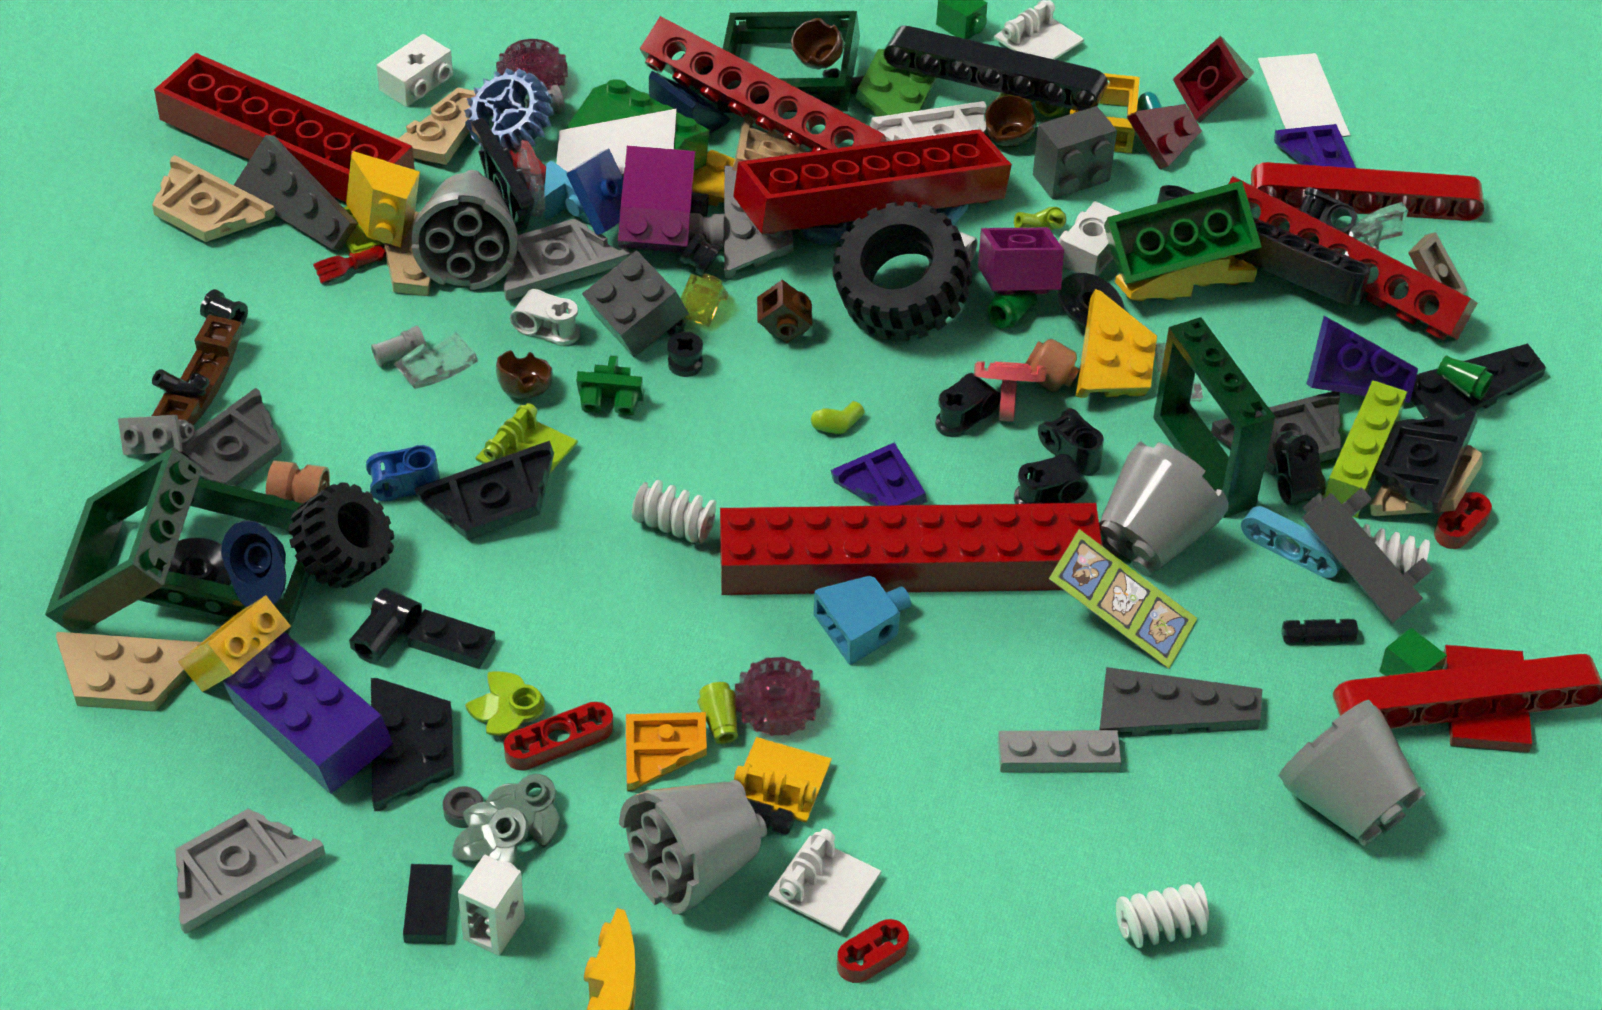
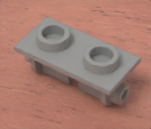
M177 415L118 418L123 455L164 453L172 447L182 452V443L192 438L195 432L194 426L191 423H188L186 420H178Z

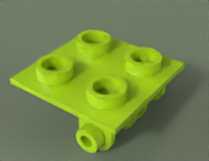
M527 403L526 405H520L516 409V414L511 419H507L504 425L500 426L494 438L489 439L485 443L484 449L475 459L484 464L550 441L554 451L550 469L551 473L578 443V440L538 422L536 419V407Z

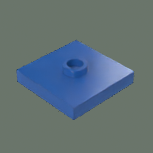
M608 148L566 173L596 235L608 231L620 222L624 178Z

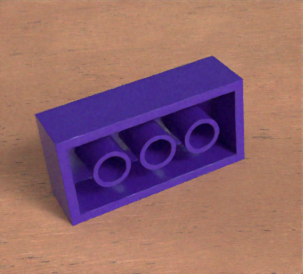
M285 632L237 672L223 680V684L236 710L330 794L393 744L382 715Z

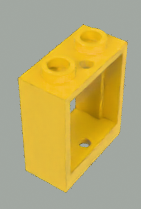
M1103 73L1110 82H1108V86L1099 103L1128 106L1127 116L1136 112L1140 77ZM1070 109V114L1078 112ZM1106 117L1117 130L1114 152L1132 153L1135 130L1128 119Z
M265 595L234 615L180 659L178 663L199 689L204 692L237 672L290 628L291 625Z

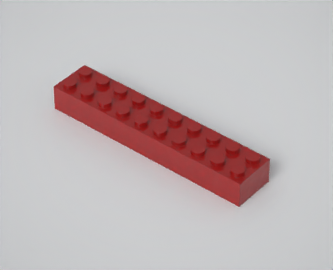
M1096 503L720 508L721 595L814 594L815 590L866 576L875 577L885 592L901 586L907 592L1063 590L1049 578L1078 530L1080 529L1102 546Z

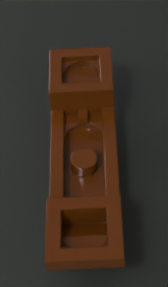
M213 315L207 316L194 340L196 351L180 378L189 382L191 374L195 372L205 376L210 381L205 389L207 393L200 398H190L165 392L152 416L177 415L178 420H186L192 425L203 416L218 393L229 370L242 332V322Z

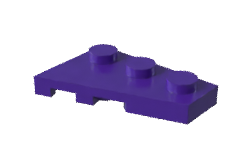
M1323 316L1306 384L1315 389L1366 396L1372 380L1407 391L1405 402L1410 403L1418 368L1332 319Z

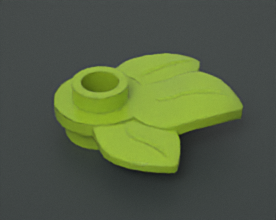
M501 671L488 672L487 678L491 693L465 704L466 710L475 720L483 723L487 722L486 733L495 736L507 735L516 731L523 722H531L539 718L545 709L544 697L537 688L525 684L522 678L516 674Z

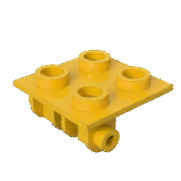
M756 737L744 766L738 765L734 780L742 784L746 798L772 805L775 811L778 808L792 811L795 820L807 823L832 758Z

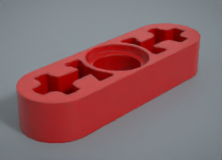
M589 702L513 731L504 740L505 761L513 769L528 770L607 739L613 732V712L605 703ZM595 718V720H596L597 722H602V723L599 724V725H596L593 721H589V720ZM576 724L578 725V731L581 730V733H577ZM555 730H564L570 734L568 739L561 742H555L548 738V735ZM536 739H541L542 747H540V741H536ZM522 746L524 750H529V752L522 753L521 750H516V748Z

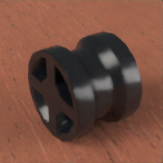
M698 232L682 253L679 261L683 264H691L695 267L696 273L703 276L718 256L721 247L716 244L710 245L705 241V236Z
M679 332L672 335L667 344L669 370L673 374L682 377H689L699 373L703 367L702 339L692 332Z

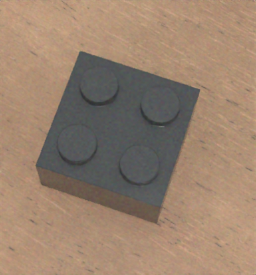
M1097 106L1038 124L1033 176L1051 199L1110 181L1117 135L1116 128Z
M637 250L582 293L594 315L633 357L689 314L676 290Z

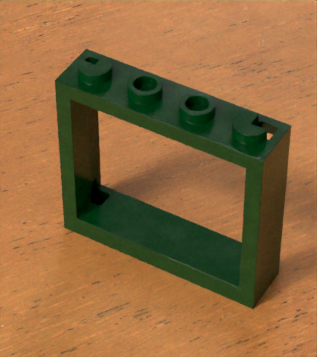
M857 11L730 13L722 49L739 58L742 44L791 43L794 31L809 20L821 18L830 26L836 25L845 42L839 78L779 79L842 112H848L860 40ZM736 20H746L739 21V25H737ZM732 81L727 86V89L737 88L741 81ZM761 95L754 103L763 104L768 100L769 96ZM719 99L717 100V106L721 112L733 113L728 109V104ZM789 110V111H787V112H797V111H796V110Z
M1202 317L1170 326L1168 328L1153 419L1176 450L1188 456L1206 471L1203 477L1216 492L1218 489L1224 492L1229 507L1223 518L1256 507L1275 415ZM1195 373L1235 427L1229 457L1190 404ZM1260 411L1263 414L1262 417L1255 418L1256 412Z
M172 447L86 500L45 615L69 632L81 633L164 586L202 468ZM146 507L129 559L105 573L123 520ZM153 567L158 569V575L152 573L150 569Z
M199 477L190 506L289 530V525L293 523L291 520L293 513L303 503ZM296 561L283 599L280 598L274 604L291 627L310 577L304 570L305 566L303 563H298V561ZM155 567L150 569L152 573L158 575V569ZM168 571L164 586L139 599V601L225 622L246 608L239 600L232 586ZM291 627L285 631L286 634L289 635Z

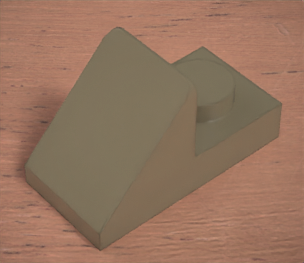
M1436 232L1425 235L1408 252L1419 272L1462 294L1467 291ZM1406 283L1404 287L1409 290L1408 283ZM1438 298L1428 300L1439 306Z

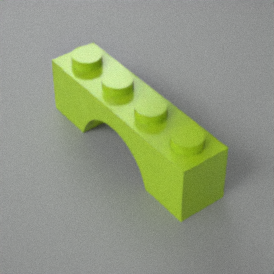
M1372 380L1329 477L1324 498L1332 493L1343 504L1361 488L1367 494L1369 493L1375 475L1376 464L1395 422L1400 421L1407 391ZM1361 510L1353 517L1358 519Z

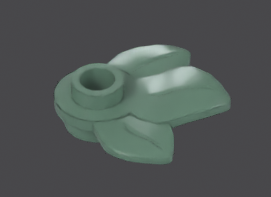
M542 774L528 775L518 784L510 783L497 787L488 796L486 802L493 804L499 809L511 807L522 812L528 821V831L541 846L546 847L556 835L560 823V816L553 805L556 798V789L553 782L547 776ZM533 788H541L542 791L539 796L534 798L528 796L529 791ZM511 821L504 824L502 834L507 833L511 829Z
M488 802L477 803L463 812V816L469 827L457 836L453 845V857L462 861L476 862L480 861L484 855H487L496 860H506L514 865L517 846L521 845L528 835V821L525 815L515 808L499 809ZM511 821V829L507 833L502 834L504 824Z

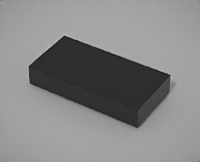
M411 864L403 928L404 942L446 943L454 874L453 865Z

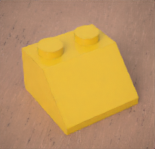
M353 151L350 162L346 205L368 238L401 248L414 221L420 172Z

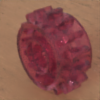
M524 39L511 44L504 53H500L499 61L496 62L497 72L501 75L504 74L506 68L513 70L514 73L520 68L527 74H534L540 82L544 83L547 90L552 85L564 86L565 77H568L565 54H559L558 47L540 39Z
M767 657L757 663H751L748 672L740 673V683L735 684L736 712H742V722L744 724L749 722L756 732L761 731L770 736L790 735V733L798 729L804 730L807 720H815L816 709L820 708V683L817 680H813V671L811 669L806 670L800 661H794L785 657Z

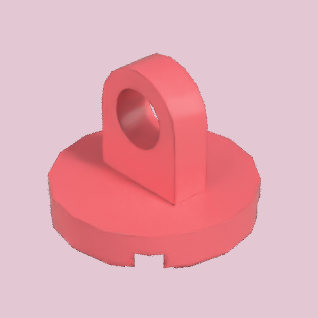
M977 361L974 366V376L1002 380L999 421L1014 422L1017 381H1046L1047 368L1042 365H1038L1037 372H1033L1031 366L1026 363L994 361V363H990L988 368H984L985 361Z

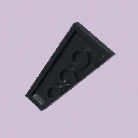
M1528 343L1464 361L1487 367V372L1494 375L1488 391L1481 400L1474 397L1469 399L1443 377L1437 375V369L1417 374L1411 401L1424 419L1437 415H1442L1444 421L1465 418V411H1476L1481 407L1487 409L1496 404L1497 398L1504 394L1512 395L1542 378L1546 366Z

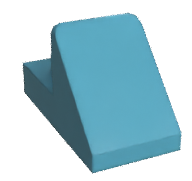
M553 161L546 164L544 191L545 219L549 220L564 209H568L573 216L579 217L590 225L584 209L567 177V171Z

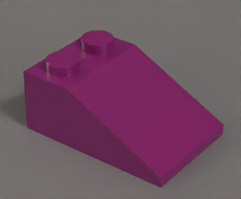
M627 145L618 235L619 248L684 252L688 246L695 151Z

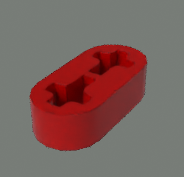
M1478 492L1465 493L1454 511H1445L1439 517L1434 531L1436 541L1448 549L1463 547L1486 525L1492 509L1490 500ZM1476 509L1470 515L1466 514L1467 510L1472 511ZM1456 526L1460 527L1459 530H1453Z
M885 919L843 943L837 952V971L839 975L846 981L861 983L901 960L908 950L909 931L906 926L900 921ZM885 936L889 940L897 938V944L893 945L890 941L882 944V938ZM849 957H853L855 960H860L864 957L863 965L860 966L856 962L848 964Z

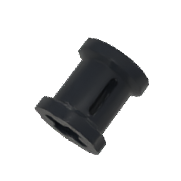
M213 289L206 294L202 301L200 314L205 318L208 315L239 321L242 322L243 326L248 315V306L241 301L233 302L226 298L224 293Z

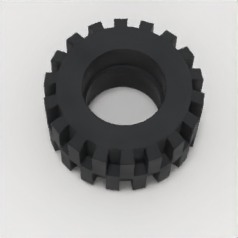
M341 482L338 485L332 484L300 505L291 517L293 523L289 525V533L293 538L289 541L291 548H294L297 552L294 556L298 563L302 562L305 566L304 570L309 576L311 574L315 575L317 582L321 584L327 582L329 587L338 588L339 586L342 588L350 587L372 574L390 559L389 554L394 549V545L391 542L394 539V531L389 528L391 524L389 516H385L382 511L384 509L380 502L376 503L373 500L371 493L368 491L362 492L361 487L355 484L349 486L348 483Z

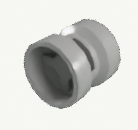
M690 213L689 243L699 232L705 236V241L710 245L716 244L724 248V214H713L711 217H703L700 213Z

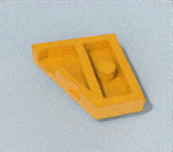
M706 712L626 714L627 791L635 790L707 755Z

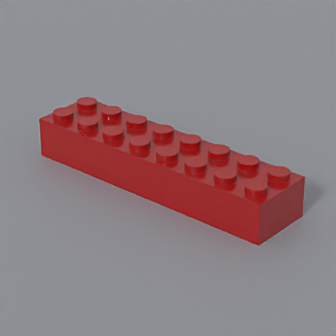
M198 53L192 55L154 89L159 119L249 160L265 135L275 136L333 197L344 202L347 201L350 162L353 151L415 170L412 145Z
M977 129L738 161L733 197L761 234H775L779 231L807 229L828 224L837 225L841 222L855 221L859 217L864 219L868 216V211L877 208V211L886 208L885 204L894 202L897 203V206H904L906 201L917 202L918 208H922L923 205H929L937 209L1005 199L1012 164L983 131Z

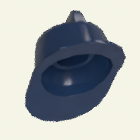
M244 520L234 524L224 536L221 556L236 595L246 607L265 595L273 604L277 603L285 589L287 577L284 566L286 563V552L283 544L265 526L256 521Z

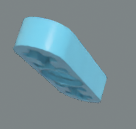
M1257 506L1252 508L1241 522L1242 532L1249 540L1321 577L1332 578L1341 569L1340 564L1309 529L1265 507ZM1286 537H1290L1293 540H1295L1300 545V547H1296L1293 544H1291Z

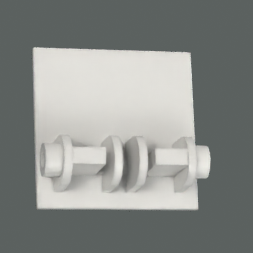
M1041 0L1034 9L1028 8L1014 20L1007 21L1002 31L994 35L996 40L1011 50L1054 60L1084 42V38L1053 19L1055 5L1050 0Z
M822 829L820 832H815L812 836L808 837L769 892L768 897L841 933L881 874V870L836 849L834 834L827 829Z

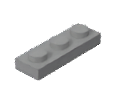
M1117 730L999 731L1000 772H1120L1121 757Z

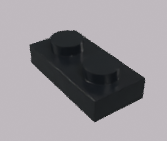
M426 609L423 610L407 637L408 646L477 669H480L496 641L495 631Z

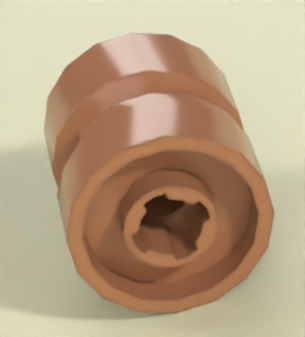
M273 461L268 472L266 494L304 503L330 486L329 469L324 466L307 464L305 468L300 470L297 463Z

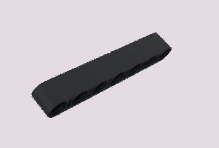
M903 25L898 27L883 53L887 63L898 69L1008 95L1020 96L1025 99L1076 111L1098 106L1108 86L1105 74L1093 68Z
M1164 185L1159 190L1157 203L1191 195L1194 192L1175 185ZM1253 217L1261 248L1234 255L1236 259L1248 262L1257 268L1346 305L1361 304L1371 271L1368 265Z

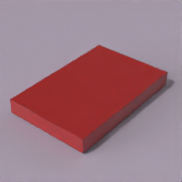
M1445 645L1443 651L1447 654L1444 669L1524 660L1523 651ZM1529 713L1448 722L1450 746L1530 752L1532 747Z

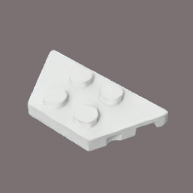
M982 101L872 117L870 127L883 133L887 141L981 129L985 134L986 121H984L986 104Z

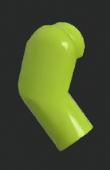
M1048 207L1035 214L1017 212L1014 217V227H1049L1052 231L1053 229L1062 228L1067 218L1066 214L1058 207Z
M852 401L842 411L829 408L816 410L811 415V424L815 429L823 432L843 434L865 414V411L860 403Z

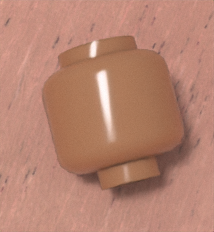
M1048 339L1044 343L1038 341L1026 361V364L1031 366L1033 372H1037L1038 365L1047 368L1046 381L1035 383L1052 392L1058 391L1063 384L1070 387L1080 370L1074 366L1077 354L1054 339Z

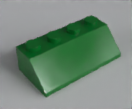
M613 79L609 80L606 84L592 89L567 125V129L667 111L673 108L654 100L647 93L640 92L627 85L623 80ZM676 112L674 149L695 151L694 170L706 166L709 129L696 123L694 119Z
M1242 181L1109 216L1104 224L1113 259L1125 285L1261 248Z

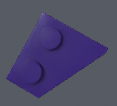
M1337 124L1275 130V144L1301 165L1356 168Z
M895 442L831 470L834 483L874 506L921 505L927 502L924 489Z

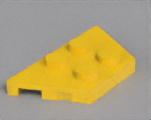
M1095 289L1090 297L1076 397L1087 398L1091 392H1104L1105 397H1118L1122 394L1145 396L1151 388L1157 335L1097 289Z

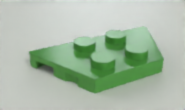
M878 49L857 89L855 98L865 107L872 109L877 117L922 110L937 78L895 68L884 59V49Z

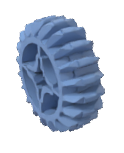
M506 68L503 75L494 71V78L490 81L483 78L484 85L481 88L473 87L476 96L467 98L470 108L464 110L465 116L469 118L465 124L470 131L472 139L479 143L482 149V143L472 131L471 121L484 118L489 126L490 116L493 117L492 122L494 123L491 131L503 149L508 148L509 151H515V149L519 151L528 144L535 147L534 139L537 136L545 138L542 129L551 126L548 117L554 114L551 107L553 101L547 91V87L534 74H527L520 68L514 73L513 70ZM526 95L529 96L528 108H525L526 103L524 100Z

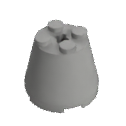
M475 170L456 174L446 179L420 211L412 230V252L415 261L429 278L443 286L445 283L464 287L470 286V290L490 286L507 274L513 265L517 251V230L500 190L491 180Z
M1140 441L1128 454L1099 522L1100 532L1104 537L1102 547L1116 557L1121 554L1130 559L1133 567L1138 572L1150 576L1153 571L1162 568L1216 526L1228 511V500L1222 490L1217 489L1216 492L1203 477L1206 471L1188 456L1160 442L1153 448L1146 446Z
M1370 700L1359 703L1334 720L1332 727L1324 731L1312 743L1308 742L1300 749L1278 775L1289 792L1356 838L1363 847L1382 832L1379 827L1383 826L1388 831L1397 825L1406 816L1402 812V808L1410 809L1426 796L1383 713Z
M737 780L646 790L629 797L624 802L619 817V825L622 828H626L630 851L624 853L633 878L654 905L662 901L665 906L672 910L673 914L682 913L698 905L751 861L759 852L761 838L767 834L764 819L759 814H755L750 802L746 798L744 787Z

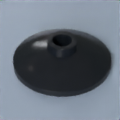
M1074 273L1063 279L1061 290H1058L1059 303L1064 312L1073 321L1086 327L1090 297L1095 289L1102 291L1124 309L1119 293L1110 283L1093 274Z
M197 537L178 541L169 571L228 586L232 583L221 556L222 544L211 539Z

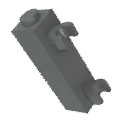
M1363 488L1358 490L1343 504L1332 493L1326 498L1318 494L1303 507L1306 514L1302 517V522L1386 619L1393 624L1423 599L1413 586L1429 574L1433 568L1424 558L1404 574L1396 568L1353 518L1356 513L1372 500Z

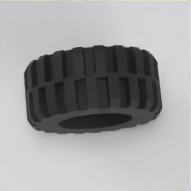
M906 201L904 206H897L896 202L885 204L886 208L878 211L877 208H874L867 212L868 216L864 219L857 218L851 224L852 230L850 232L845 231L839 239L841 247L835 249L833 256L835 263L832 268L833 278L849 316L855 323H859L861 329L867 333L873 334L876 331L878 338L891 340L892 336H896L898 341H909L910 336L918 335V338L928 336L927 331L933 328L939 331L947 325L945 320L948 317L953 319L961 311L959 302L964 304L967 301L970 293L968 287L972 284L971 264L958 228L952 225L951 219L944 213L937 214L934 207L923 205L922 208H918L917 202ZM920 254L933 260L928 272L919 281L908 287L886 289L873 284V279L880 267L896 256Z

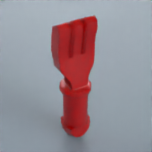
M374 245L370 249L355 254L350 253L348 258L341 256L329 257L316 262L313 266L317 270L316 273L319 276L320 283L323 284L345 275L347 270L352 267L356 270L365 264L381 261L386 256V252L383 246Z

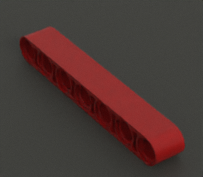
M1272 162L1257 164L1251 171L1252 186L1298 210L1306 197L1304 193L1306 187H1311L1350 205L1357 214L1472 221L1479 218L1484 212L1482 184L1479 179L1472 176Z
M1573 654L1354 679L1339 684L1333 691V699L1339 716L1359 703L1370 700L1383 713L1390 729L1588 706L1602 699V679L1590 655Z

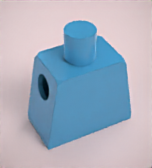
M866 576L815 590L813 615L847 663L851 665L898 635L899 612L910 608L911 600L904 587L901 586L885 592L875 577Z

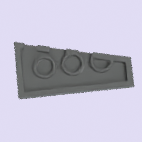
M265 135L234 183V186L273 205L275 215L332 250H341L358 225V222L275 136Z
M1107 667L1099 730H1117L1118 732H1131V736H1145L1151 730L1170 729L1171 734L1187 733V730L1190 728L1203 727L1208 732L1258 729L1261 720L1262 689Z

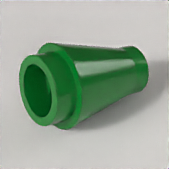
M1017 290L1014 294L995 296L987 308L988 317L998 328H1011L1037 303V296L1029 290Z
M1447 355L1442 359L1436 372L1437 375L1443 377L1469 399L1474 397L1478 400L1484 397L1494 377L1493 374L1487 372V367L1453 359Z

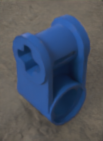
M416 445L390 452H378L370 456L366 461V470L372 477L370 493L373 495V498L379 501H391L396 498L416 495L414 488L440 479L436 454L432 448L425 445ZM382 462L384 463L385 470H381L380 464ZM384 483H388V486H389V490H388V491L385 490V485H384Z

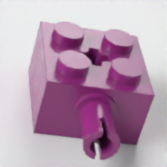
M1049 227L981 228L978 268L992 291L1005 295L1014 294L1016 290H1029L1035 294H1047L1050 290H1061L1064 249Z

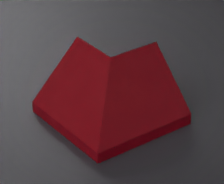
M1219 36L1177 74L1173 81L1195 120L1200 123L1254 74V71L1227 41Z

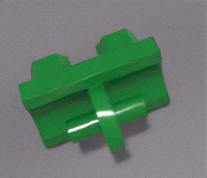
M610 355L608 365L595 364L594 372H577L576 382L583 411H601L602 398H614L616 413L633 416L638 401H643L644 399L643 378L641 376H631V367H619L618 356Z

